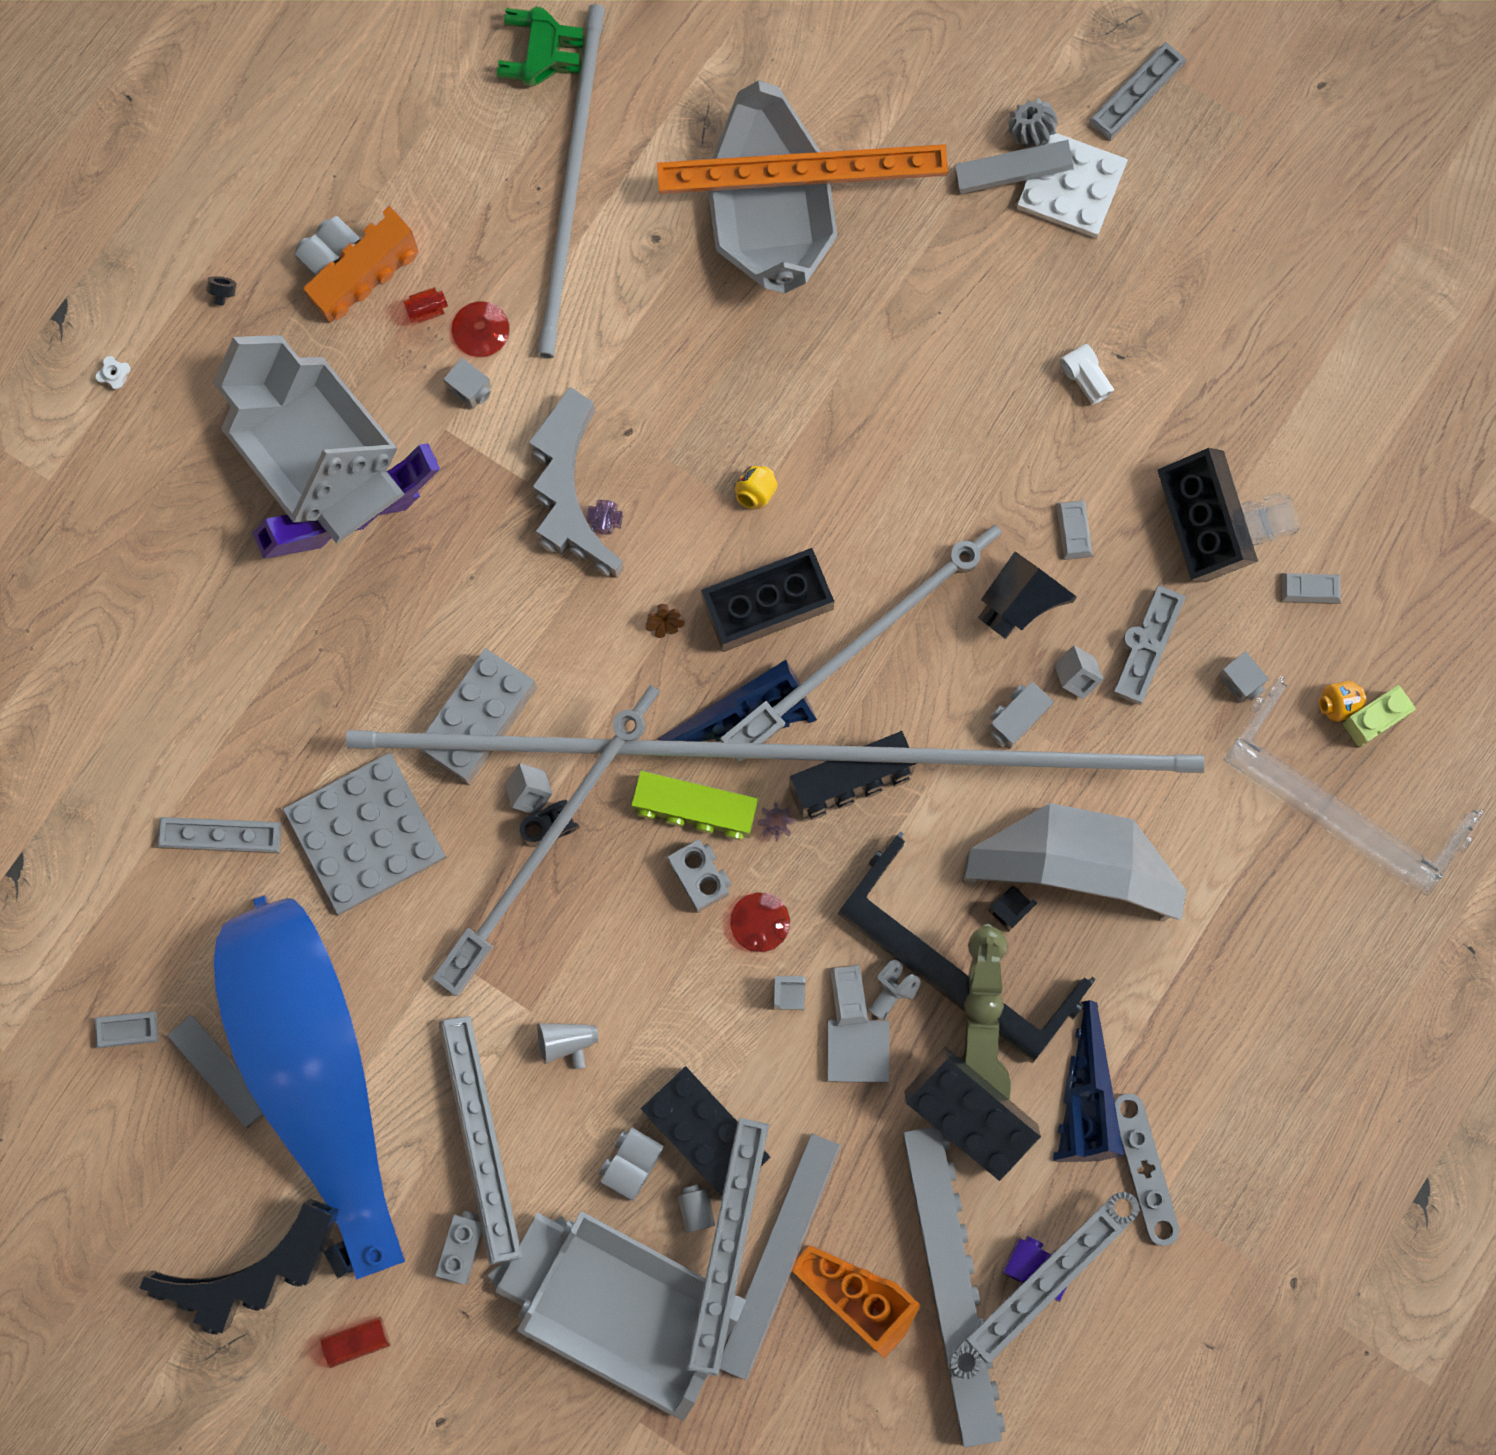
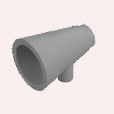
M537 1024L538 1044L544 1064L572 1054L574 1069L586 1067L583 1049L598 1043V1033L595 1025Z

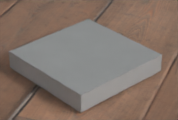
M828 1020V1082L889 1083V1021L868 1020V1023L838 1026L837 1020Z

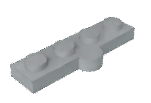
M1160 585L1157 586L1141 627H1131L1124 635L1123 643L1130 653L1113 694L1139 705L1143 703L1186 596Z

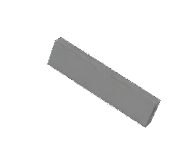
M1165 42L1090 119L1089 124L1111 141L1185 65L1187 59Z
M1069 140L955 164L961 194L1074 170Z
M160 817L158 847L163 849L280 854L282 823Z
M190 1015L167 1035L245 1128H249L263 1115L248 1090L240 1070L194 1016Z

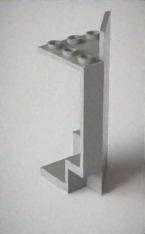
M281 335L232 338L213 382L228 402L227 405L230 408L221 430L294 523L318 520L337 544L405 495L386 471L397 447L323 357L299 358Z

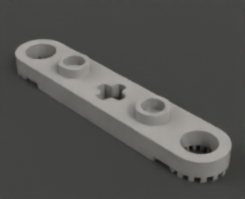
M1123 1094L1115 1100V1107L1123 1152L1142 1219L1144 1220L1149 1239L1156 1245L1168 1246L1177 1240L1179 1226L1144 1104L1134 1094ZM1129 1100L1136 1105L1137 1112L1132 1118H1125L1121 1114L1120 1105L1123 1101ZM1141 1161H1145L1147 1165L1153 1166L1154 1171L1149 1172L1150 1178L1148 1179L1145 1178L1144 1174H1138L1137 1168L1142 1167ZM1160 1221H1165L1170 1225L1171 1233L1167 1239L1162 1240L1155 1234V1226Z

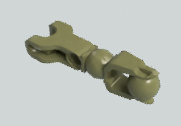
M983 924L981 928L974 931L968 942L969 953L972 956L968 978L970 992L964 1003L967 1022L965 1049L960 1059L1010 1100L1011 1080L1009 1072L1005 1065L997 1059L999 1040L998 1018L1001 1016L1004 1007L1001 997L1002 977L1000 960L1005 956L1008 945L1006 937L1000 930L992 927L991 924Z

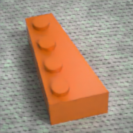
M390 205L382 212L385 215L384 219L376 226L371 222L363 230L365 234L359 243H349L342 250L339 256L340 261L337 264L330 262L303 288L309 301L329 323L334 319L338 320L344 317L349 311V307L357 301L365 300L371 294L374 287L379 283L384 284L389 281L394 275V271L402 265L410 264L419 252L412 230Z

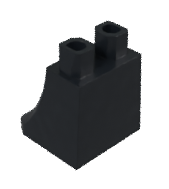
M1014 552L981 598V601L987 604V606L978 616V619L1006 639L1015 626L1023 630L1030 622L1044 612L1061 605L1074 603L1077 596L1017 552Z

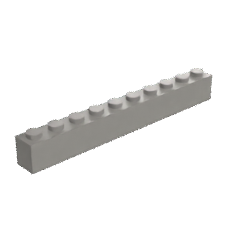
M935 1127L903 1132L904 1148L961 1444L966 1448L1002 1441L1000 1433L1005 1432L1002 1413H996L994 1401L999 1400L996 1381L990 1382L988 1369L993 1368L992 1361L975 1377L970 1379L956 1376L950 1368L951 1354L984 1322V1319L977 1316L976 1306L981 1305L977 1286L972 1287L969 1275L974 1274V1266L971 1255H965L963 1243L968 1242V1235L965 1224H959L957 1212L962 1211L959 1193H953L951 1181L956 1180L953 1162L947 1163L945 1150H950L949 1139ZM963 1353L958 1357L957 1366L959 1370L969 1372L974 1368L975 1360L971 1354Z

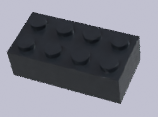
M1206 448L1157 469L1192 581L1208 582L1258 562L1223 450Z
M813 548L701 590L703 604L723 652L832 611L835 602Z
M903 731L864 746L910 748ZM825 761L791 775L788 787L801 818L809 817L810 820H815L826 815V810L837 805L838 809H842L855 803L854 799L865 794L866 798L881 793L883 791L882 787L892 783L896 787L910 780L909 776L913 775L916 763Z
M946 1046L904 1091L908 1106L998 1181L1041 1138L1038 1123Z
M685 1066L640 1109L722 1197L738 1121ZM765 1150L761 1167L771 1158Z

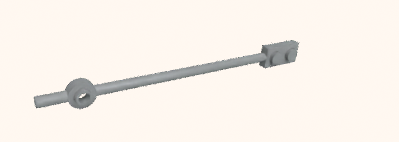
M993 525L974 542L960 541L956 543L950 553V562L772 708L765 701L722 736L720 742L765 743L785 726L786 723L781 718L784 713L957 570L960 572L972 571L980 560V551L1002 534L999 527ZM959 555H967L969 557V561H961ZM735 758V759L738 761V763H740V762H742L745 758Z
M649 685L633 710H623L615 716L613 720L615 735L479 930L475 932L471 928H467L433 976L435 981L455 996H460L494 946L486 941L622 745L625 741H634L643 735L645 731L643 715L660 693V690L653 685ZM630 720H633L635 723V728L632 731L626 729V724Z

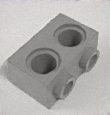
M700 839L668 856V862L698 913L729 896L727 887L731 886V882L724 870L722 869L718 872L712 861L717 858L708 843L703 846ZM693 854L700 856L703 860L701 866L696 869H691L685 864L686 858ZM710 880L716 883L718 888L714 894L705 895L701 892L700 886L704 881Z

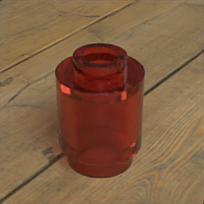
M435 287L410 295V299L403 301L411 323L416 321L422 323L445 314L444 308L448 307L443 291L437 292Z

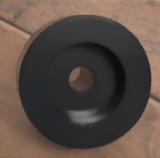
M211 276L207 279L206 291L214 295V304L225 305L226 297L235 296L237 283L226 277Z

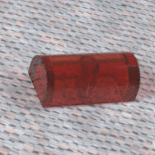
M382 1316L321 1338L322 1350L330 1368L391 1346Z

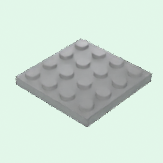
M391 752L283 809L339 916L447 858Z

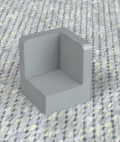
M1075 645L1054 665L1062 687L1082 699L1086 698L1104 680L1095 657Z
M522 763L518 764L505 784L511 807L531 814L540 812L552 795L545 771Z
M775 976L774 1010H804L805 976Z

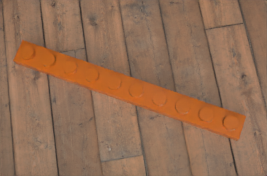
M946 144L657 162L659 194L947 176L948 165Z

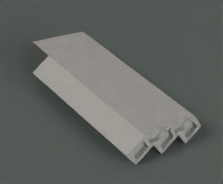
M582 1211L575 1222L569 1219L565 1227L537 1212L520 1244L522 1258L511 1261L495 1290L496 1293L522 1306L517 1317L523 1320L517 1332L684 1421L694 1406L703 1383L709 1375L687 1370L706 1278ZM737 1295L734 1296L726 1339L736 1325L746 1302L745 1299Z

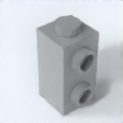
M1033 681L1027 687L1023 684L1020 685L1010 696L1013 701L1006 708L1001 705L990 716V719L993 721L988 728L992 732L990 736L999 746L1003 747L1006 745L1011 749L1053 705L1054 701Z
M463 1210L462 1216H453L435 1276L464 1285L469 1284L483 1237L478 1214Z

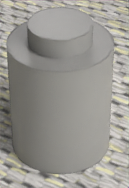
M700 1184L683 1188V1195L677 1196L685 1232L689 1233L716 1226L708 1190H701Z

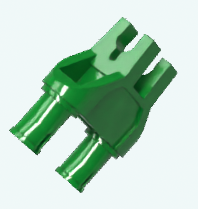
M534 6L531 10L506 7L505 13L507 14L504 16V25L529 28L531 32L527 60H524V63L498 60V79L522 80V83L526 86H535L556 73H580V55L578 53L560 51V47L583 49V28L560 25L542 7Z

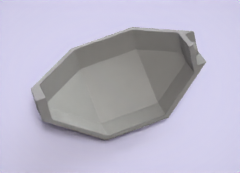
M758 80L738 91L712 159L821 151L780 88ZM830 183L708 191L716 251L765 289L787 293L806 284L837 238Z
M1052 803L1047 804L972 847L968 852L963 878L964 883L974 885L977 880L1041 884L1120 899L1159 913V921L1164 922L1169 918L1182 920L1186 889L1134 819Z

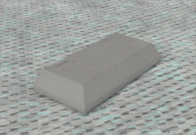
M1085 500L1056 503L1063 560L1093 557Z
M1281 573V602L1341 604V574Z
M860 964L830 968L838 1026L868 1023Z
M157 1011L95 1018L96 1047L106 1048L158 1042Z

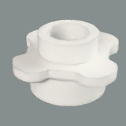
M108 356L103 360L104 366L101 371L96 373V379L100 383L106 382L113 389H120L126 382L127 374L130 373L131 368L128 363H119L114 357ZM116 371V374L111 375V372Z

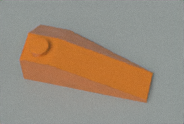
M811 1245L796 1259L792 1268V1272L884 1359L906 1336L920 1307V1304L896 1282L875 1275L864 1268L852 1265Z

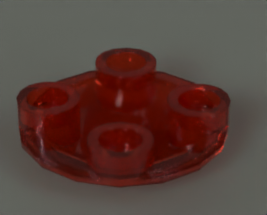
M757 892L746 895L737 902L731 913L730 927L733 937L742 947L750 952L763 953L775 949L784 942L789 933L790 917L786 906L780 899L769 893Z

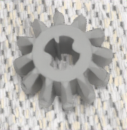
M1040 98L1034 102L1027 100L1026 104H1017V110L1010 112L1008 128L1018 145L1024 144L1026 148L1032 144L1039 146L1040 142H1049V136L1056 134L1058 118L1048 101L1042 102Z

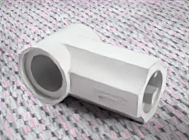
M1085 343L1060 358V364L1065 374L1072 381L1075 380L1092 405L1100 403L1114 392V388L1098 366L1099 362L1096 354L1088 344Z

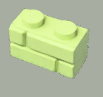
M1397 685L1343 722V725L1357 746L1362 747L1397 722L1409 716L1416 709L1403 689Z

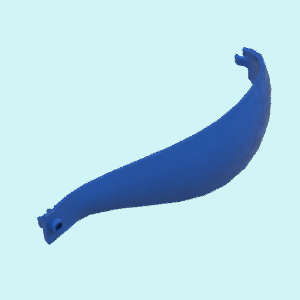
M264 895L253 899L254 909L239 914L225 922L216 939L214 975L221 1019L234 1060L248 1090L263 1115L313 1182L326 1204L339 1209L336 1222L341 1231L357 1280L405 1262L384 1196L360 1050L338 977L313 922L304 908L294 899L285 898L267 904L268 899Z

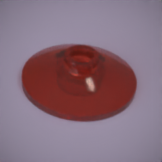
M477 301L465 305L458 311L452 323V335L456 345L461 351L474 357H487L497 353L506 344L510 333L509 321L503 310L497 305L485 301ZM477 322L485 323L482 329H476L474 326Z

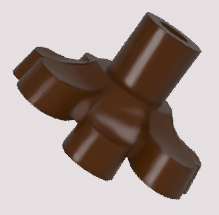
M659 604L657 606V613L648 614L646 630L654 631L656 629L655 636L663 638L666 631L669 634H676L678 628L684 626L685 621L677 609L669 610L667 604Z

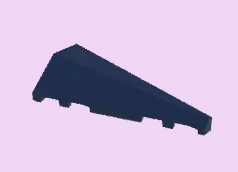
M784 660L664 734L658 740L700 742L715 739L718 742L722 736L762 703L767 701L773 708L801 684L787 660ZM807 696L781 716L786 723L783 728L790 727V723L807 720L808 723L817 720Z
M1091 1000L1081 1002L1084 1005L1082 1007L1084 1013L1081 1028H1077L1075 1037L1079 1040L1076 1056H1071L1063 1103L1066 1104L1064 1122L1059 1124L1058 1133L1061 1134L1058 1152L1053 1154V1161L1098 1162L1124 1155L1098 1004Z

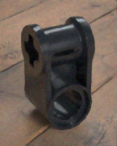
M568 800L556 802L544 810L523 819L520 824L522 841L529 847H537L558 817V814L561 813L568 803ZM571 818L558 838L573 833L580 828L579 824ZM530 825H538L542 829V833L537 838L528 837L525 831Z

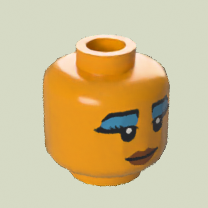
M1351 680L1329 684L1322 691L1319 707L1321 712L1326 714L1333 722L1344 721L1366 706V694L1362 687Z

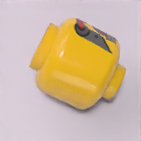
M756 465L747 467L734 486L737 501L747 509L764 508L778 489V483L773 471L766 466Z

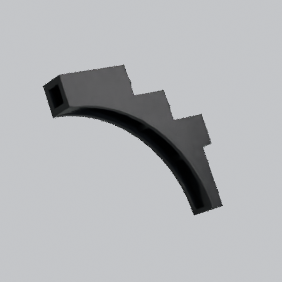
M310 1198L303 1203L297 1219L278 1246L266 1257L242 1270L210 1278H182L152 1270L143 1277L139 1288L148 1291L147 1295L157 1300H165L166 1298L176 1302V1306L182 1310L189 1312L196 1310L197 1313L193 1323L200 1325L201 1330L213 1335L223 1334L230 1328L240 1301H243L242 1305L248 1309L255 1311L265 1310L273 1302L281 1277H285L284 1281L297 1287L307 1286L314 1280L339 1209Z

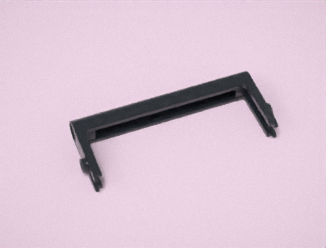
M900 831L884 853L878 850L868 864L872 867L844 903L838 915L965 1012L964 1003L970 992L969 976L867 898L870 891L906 842L902 839L904 833ZM1085 977L1081 979L1042 1030L1036 1028L1003 1003V1011L998 1018L999 1038L1033 1063L1068 1017L1073 1020L1084 1006L1080 1003V1000L1096 979L1094 977H1091L1089 980Z

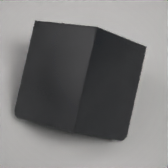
M1012 886L988 911L1010 932L1037 905V902L1034 899L1030 902L1015 886Z

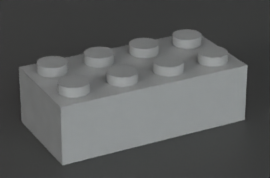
M485 648L424 734L504 736L536 691L535 680ZM418 749L420 753L468 785H470L493 752L482 750Z

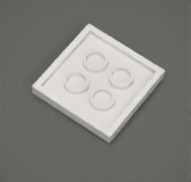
M1058 133L1050 135L1049 142L1043 141L1042 145L1069 140L1074 170L1028 179L1016 209L1097 239L1128 159Z

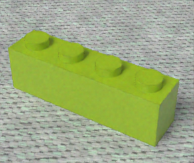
M640 771L632 809L633 811H638L637 816L645 819L654 820L655 816L667 818L666 823L683 827L684 823L696 825L695 829L698 831L712 834L714 830L725 832V837L742 841L743 837L750 838L758 798Z

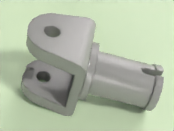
M898 960L890 961L878 974L877 978L883 983L884 989L869 1008L871 1013L883 1020L887 1018V1015L899 998L905 997L912 1000L921 984L920 979L913 974L907 976L900 985L896 984L903 971V965Z

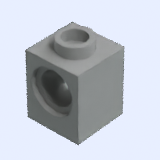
M461 358L443 379L446 389L472 409L478 403L483 404L491 394L490 389L492 387L489 378L464 358Z
M1246 651L1218 674V677L1240 703L1247 697L1253 701L1265 691L1263 685L1269 679Z

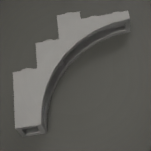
M569 387L529 442L533 452L532 456L544 465L547 462L549 463L533 485L536 501L548 509L551 506L553 507L536 530L540 540L539 544L551 553L556 550L562 555L570 546V551L582 560L587 557L595 563L594 567L606 576H609L611 573L617 578L624 569L623 561L607 549L590 529L580 509L575 491L574 471L577 451L583 433L595 414L594 402Z

